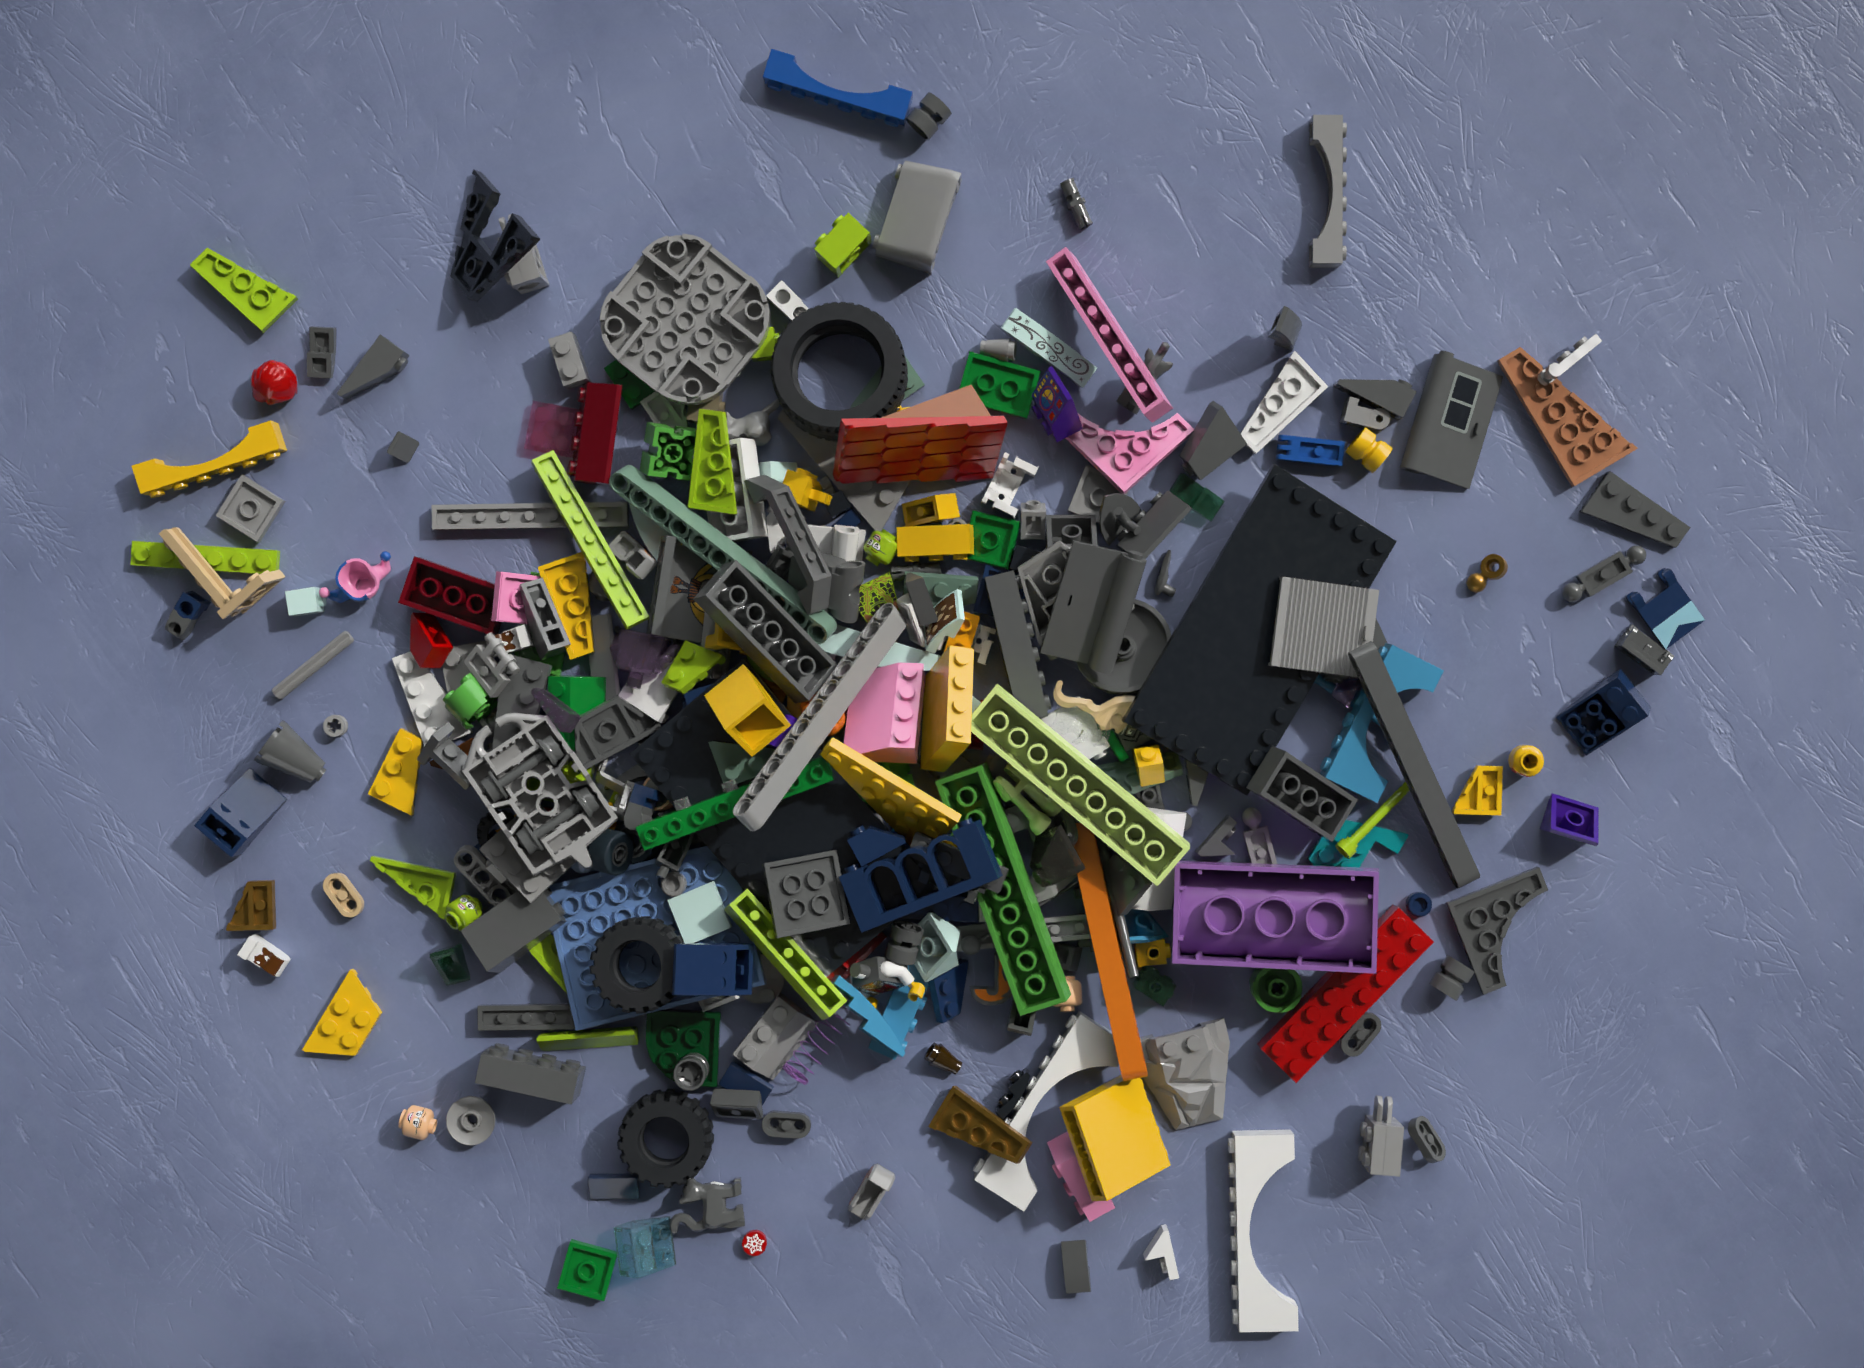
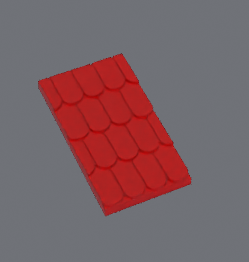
M972 385L882 418L841 419L832 475L836 482L840 481L842 484L876 481L879 484L909 480L929 482L949 479L960 482L993 478L1008 422L1004 416L990 415Z

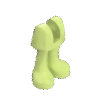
M1008 763L1004 771L1017 784L1013 786L1003 777L997 776L993 781V785L1004 802L1011 800L1023 812L1029 821L1030 830L1035 835H1039L1050 825L1051 819L1049 817L1057 815L1063 808ZM1022 790L1026 792L1044 813L1032 806L1020 792Z

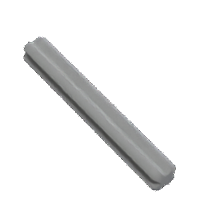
M347 631L342 632L272 689L275 697L283 699L353 643L354 639Z

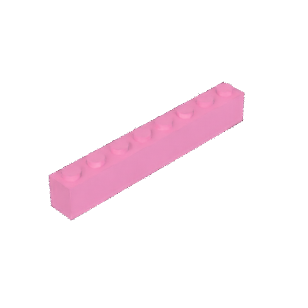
M1067 247L1063 248L1047 260L1046 263L1142 413L1152 423L1172 410V405L1077 258Z

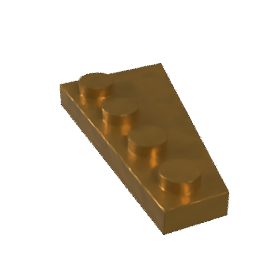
M952 1086L928 1125L929 1128L939 1130L948 1136L963 1140L972 1146L987 1150L989 1153L1016 1164L1022 1161L1033 1143L958 1086Z

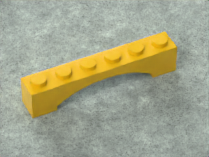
M270 420L249 427V433L236 447L224 455L205 463L191 466H168L164 464L163 460L154 458L132 465L140 494L148 495L150 498L165 495L166 490L172 488L174 491L185 489L188 487V483L193 481L197 483L211 480L212 475L218 473L220 475L231 474L235 472L234 468L243 466V468L257 465L258 460L264 458L266 460H273L281 457L280 453L287 451L279 424Z

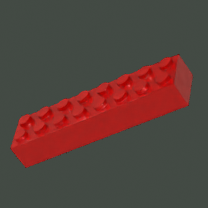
M1392 905L1378 919L1376 974L1327 971L1300 999L1299 1003L1292 1010L1288 1011L1257 1045L1297 1083L1434 941L1399 907Z

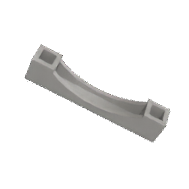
M1313 115L1309 120V145L1315 146L1323 161L1329 193L1327 214L1322 230L1317 239H1312L1309 243V268H1338L1346 260L1347 249L1346 246H1343V236H1346L1347 224L1346 221H1343V212L1346 211L1347 198L1343 196V187H1346L1347 173L1343 172V162H1346L1347 149L1343 147V138H1346L1347 124L1343 123V115Z

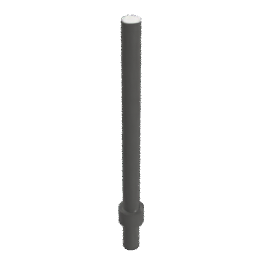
M1095 835L1129 978H1135L1139 974L1125 917L1124 915H1119L1107 864L1112 854L1108 850L1107 844Z

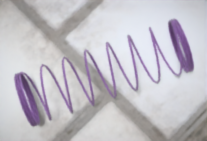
M835 1012V1014H836V1015H834L835 1017L841 1019L842 1021H844L846 1024H848V1025L850 1026L849 1023H847L845 1020H843V1019ZM826 1020V1022H827L828 1024L823 1023V1022H820V1021H816V1022L825 1024V1025L831 1027L832 1029L836 1030L827 1020ZM819 1030V1032H820L821 1034H819V1033H817V1032H814V1031H808V1036H809V1032H813V1033H816V1034H818V1035H820V1036L826 1038V1039L829 1040L832 1044L836 1045L833 1041H831L830 1039H828L820 1030ZM811 1039V1041L815 1044L814 1046L822 1050L825 1054L829 1055ZM804 1049V1051H805L806 1053L801 1052V1053H803V1054H805V1055L811 1057V1058H812L813 1060H815L818 1064L822 1065L818 1060H816L815 1058H813L805 1049ZM797 1059V1061L800 1063L799 1065H801L802 1067H804L806 1070H808L810 1073H812V1074L814 1075V1073H813L811 1070H809L808 1068H806V1067ZM786 1061V1064L783 1065L785 1072L796 1081L806 1085L808 1079L800 1071L788 1065V1061Z

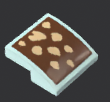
M959 589L949 593L934 606L938 621L924 625L926 651L935 654L944 636L955 638L962 626L965 617L962 591Z

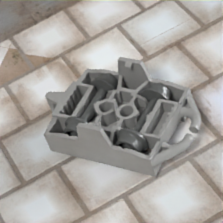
M507 713L496 718L495 721L500 728L506 724L513 723L520 728V732L490 752H486L483 747L485 738L492 733L489 727L485 725L476 733L472 741L462 772L531 873L536 876L571 857L585 869H590L592 861L586 847L614 824L618 817L548 715ZM570 761L573 762V765H571L575 772L579 771L584 781L570 784L562 772ZM531 778H536L540 781V787L535 791H530L526 787L527 781ZM544 799H552L555 803L554 808L549 812H545L540 808V804ZM507 807L513 808L519 819L510 831L503 822L506 819L503 812L498 814L496 810Z

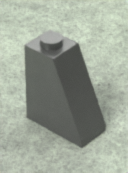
M1214 401L1209 403L1179 455L1184 462L1181 465L1188 476L1194 475L1199 480L1205 478L1247 444L1225 409Z

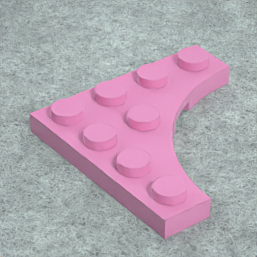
M1078 413L1083 429L1065 439L1121 494H1125L1188 439L1194 428L1176 413L1165 422L1151 427L1150 430L1141 432L1116 430L1113 432L1099 428V425L1085 419Z

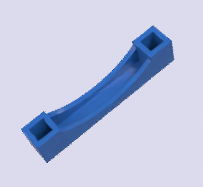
M771 49L763 74L764 82L768 88L775 91L785 89L791 91L790 94L798 98L808 96L814 98L816 103L825 106L828 103L838 106L839 110L851 113L852 110L861 113L862 117L870 120H875V117L885 120V124L893 127H898V125L905 126L906 117L913 100L912 91L889 85L887 90L873 93H853L838 90L820 83L806 74L796 64L794 55Z

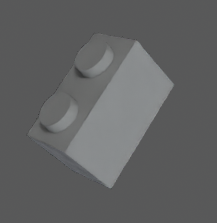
M568 332L548 339L563 386L570 390L582 386L584 383L591 382L577 336L572 332Z

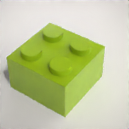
M849 212L845 216L840 215L833 222V229L827 235L823 233L815 242L816 247L814 250L817 258L838 278L872 243L870 232Z

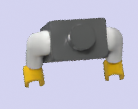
M873 957L853 963L850 967V982L852 986L876 1009L878 1001L874 997H869L870 995L875 996L908 986L910 988L908 998L915 1002L918 997L922 999L925 992L923 984L914 982L915 978L908 971V965L895 963L886 957Z

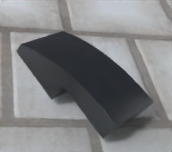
M1027 1068L1022 1072L1017 1070L1009 1077L1008 1089L1012 1093L1010 1095L1008 1093L1004 1094L997 1101L996 1112L1002 1119L1012 1111L1026 1089L1030 1077Z

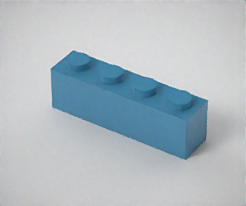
M914 964L908 965V971L915 978L914 982L923 984L926 992L927 987H929L928 982L923 980ZM908 986L892 991L882 1014V1017L893 1030L904 1051L908 1043L904 1041L907 1032L912 1033L918 1021L914 1018L917 1010H923L928 998L923 994L922 999L918 997L915 1002L911 1001L908 998L910 990ZM871 1039L869 1049L891 1059H896L897 1056L874 1039Z

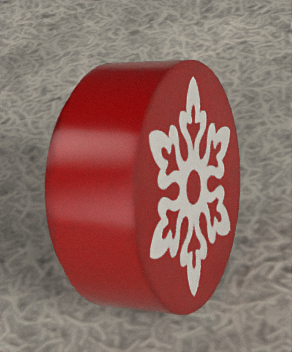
M750 1230L745 1234L742 1241L744 1251L751 1256L762 1254L767 1246L766 1235L760 1230Z

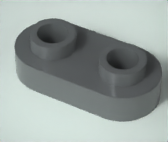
M1365 1012L1340 1038L1341 1050L1346 1055L1352 1057L1362 1054L1381 1030L1380 1019L1371 1012ZM1366 1020L1371 1021L1369 1028H1364L1363 1026ZM1350 1039H1355V1045L1349 1047L1348 1041Z
M770 1111L763 1118L762 1129L771 1137L799 1139L809 1133L811 1120L802 1112ZM772 1119H777L779 1121V1125L772 1126L770 1121ZM800 1120L803 1122L804 1126L802 1128H797L795 1126V1122Z
M1424 1116L1411 1119L1408 1124V1132L1423 1157L1429 1163L1444 1160L1446 1155L1445 1146L1429 1120Z

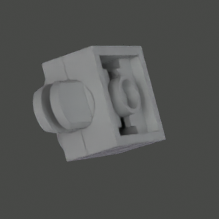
M504 217L499 218V223L503 232L507 221ZM537 244L504 275L507 284H511L512 288L521 294L550 286Z
M1375 1096L1373 1115H1365V1121H1362L1360 1124V1136H1363V1145L1358 1148V1160L1361 1161V1164L1372 1175L1400 1177L1404 1126L1395 1117H1392L1393 1100L1389 1096H1385L1384 1103L1382 1096Z

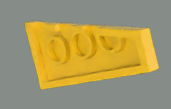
M579 552L539 566L540 576L544 579L571 643L566 649L569 659L573 660L595 652L587 564L583 553Z

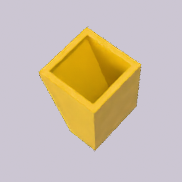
M744 664L704 695L724 730L751 757L791 726L759 680Z

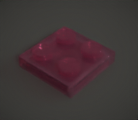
M533 401L524 449L541 453H548L554 450L557 456L573 458L574 451H571V440L573 436H576L577 426H574V417L576 411L579 412V409Z

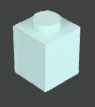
M310 587L285 591L288 615L301 616L325 612L324 606H326L327 601L326 598H322L319 595L321 588Z

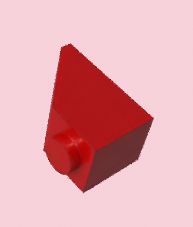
M413 612L410 619V651L420 668H441L452 651L453 646L434 615Z

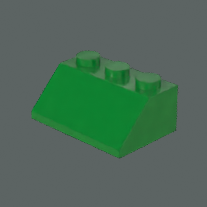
M548 676V717L571 750L575 751L574 718L606 702V677Z

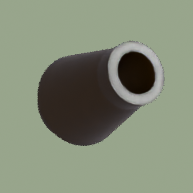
M934 1042L925 1054L924 1059L928 1061V1065L951 1072L954 1075L958 1073L962 1066V1062L941 1043L938 1045Z

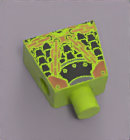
M889 572L860 586L859 611L867 623L876 611L886 603H892L900 612L896 602L897 596L892 577Z

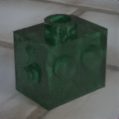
M1143 966L1140 971L1138 970L1139 976L1132 983L1134 988L1164 1007L1167 1000L1173 996V991L1177 985L1169 976L1161 974L1155 967Z

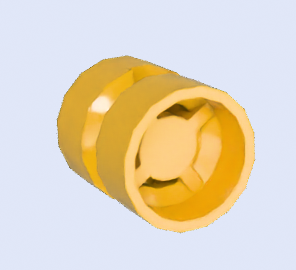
M1364 427L1348 446L1345 453L1354 460L1362 459L1363 467L1374 473L1393 448L1381 440L1376 442V435Z

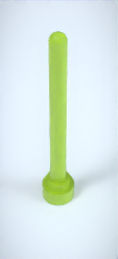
M1406 781L1351 837L1342 838L1335 845L1341 855L1350 859L1357 852V844L1410 791Z

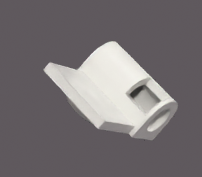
M808 525L820 552L845 559L846 561H862L866 530L843 525H834V527Z

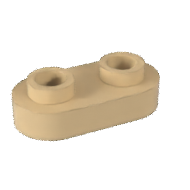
M333 873L325 878L323 882L324 892L343 916L354 917L363 911L364 900L346 875ZM336 880L341 883L340 889H337L334 885ZM350 900L356 903L354 909L349 906Z

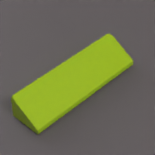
M636 1026L544 1032L536 1038L542 1051L629 1046L639 1043L638 1027Z

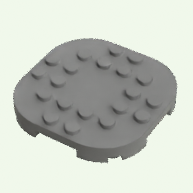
M689 234L664 236L652 242L642 251L643 255L615 290L613 292L610 291L607 295L600 313L601 335L613 357L659 395L677 404H703L725 392L760 349L769 331L770 309L766 295L758 282L713 248L712 244L702 238Z

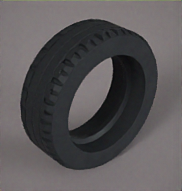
M850 302L824 303L821 306L817 305L806 312H802L782 331V335L778 338L772 353L771 380L781 407L798 428L819 439L825 438L828 441H838L841 419L882 418L897 412V407H900L905 396L904 392L907 389V362L902 343L898 335H896V331L877 312ZM848 334L861 337L874 347L880 358L881 378L875 392L863 403L845 410H827L814 405L804 395L798 381V367L805 352L816 342L829 336Z

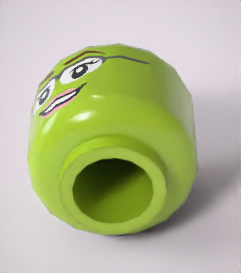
M884 529L881 532L878 530L874 531L863 547L864 551L868 554L865 559L877 567L880 563L889 565L897 553V538Z
M466 894L461 895L447 905L446 922L451 928L461 931L482 916V904L476 897Z

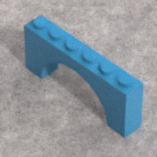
M1385 643L1384 647L1381 646L1378 649L1397 693L1408 689H1424L1434 692L1444 670L1392 644ZM1362 689L1354 697L1353 704L1355 705L1351 713L1348 712L1342 721V726L1344 727L1340 735L1337 734L1331 743L1332 751L1328 757L1326 756L1320 765V774L1378 803L1388 781L1375 771L1367 755L1366 735L1374 712Z

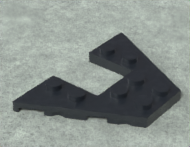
M473 169L472 174L476 176L473 192L467 195V206L460 228L464 231L461 246L457 245L455 261L450 276L468 299L478 302L540 241V238L521 216L512 213L493 252L480 238L483 229L486 228L488 219L494 207L497 206L501 193L482 172Z

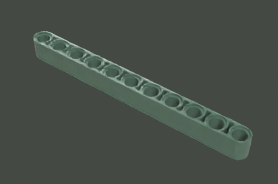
M626 465L610 477L609 483L614 492L673 537H676L677 540L715 569L719 570L723 564L737 560L817 644L824 643L836 631L837 623L831 615L824 610L807 615L797 594L798 590L632 465Z

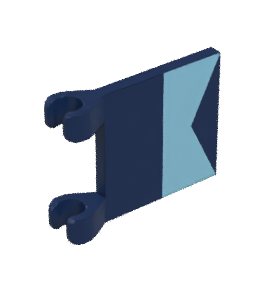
M1662 568L1658 571L1657 575L1666 584L1667 588L1647 603L1644 602L1643 597L1638 592H1630L1626 599L1639 613L1661 646L1666 650L1705 621V619L1678 583L1673 571L1669 568Z

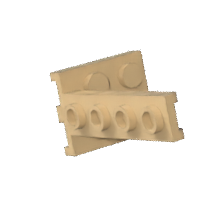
M180 528L164 529L159 533L164 545L177 555L180 564L195 577L197 585L205 589L211 596L212 603L220 608L217 613L222 619H226L229 615L234 617L240 611L242 614L246 613L285 578L280 569L271 572L266 570L260 575L258 573L253 574L246 580L247 585L243 589L239 588L232 592Z

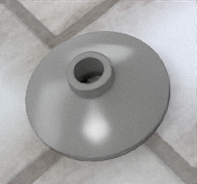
M476 1096L463 1097L450 1107L446 1117L447 1129L450 1135L461 1144H480L488 1139L494 1130V1111L489 1103L482 1098ZM470 1115L476 1116V1123L470 1122Z

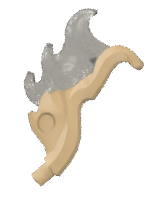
M1061 680L1057 681L1053 691V697L1057 703V714L1054 722L1048 726L1060 736L1066 733H1075L1077 738L1072 741L1073 744L1085 742L1091 737H1097L1098 741L1093 744V747H1099L1108 741L1111 729H1115V732L1119 734L1126 727L1127 724L1122 719L1136 696H1116L1101 705H1095L1091 699L1065 696L1061 691L1063 682Z

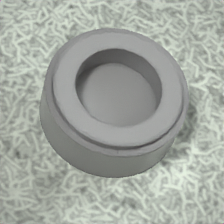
M669 872L665 880H661L662 891L668 896H679L686 890L687 880L680 872Z

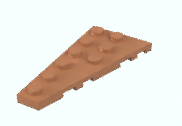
M1521 347L1497 360L1572 487L1638 449L1633 443H1629L1622 437L1618 430L1607 424L1597 412L1575 393L1565 388L1557 378L1548 385H1542L1538 381V374L1544 370L1543 366Z

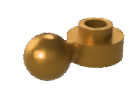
M1497 554L1487 555L1481 562L1482 572L1471 574L1468 577V589L1478 593L1485 589L1487 585L1486 580L1489 578L1492 580L1502 578L1508 569L1506 560ZM1495 564H1499V569L1493 572L1492 567Z

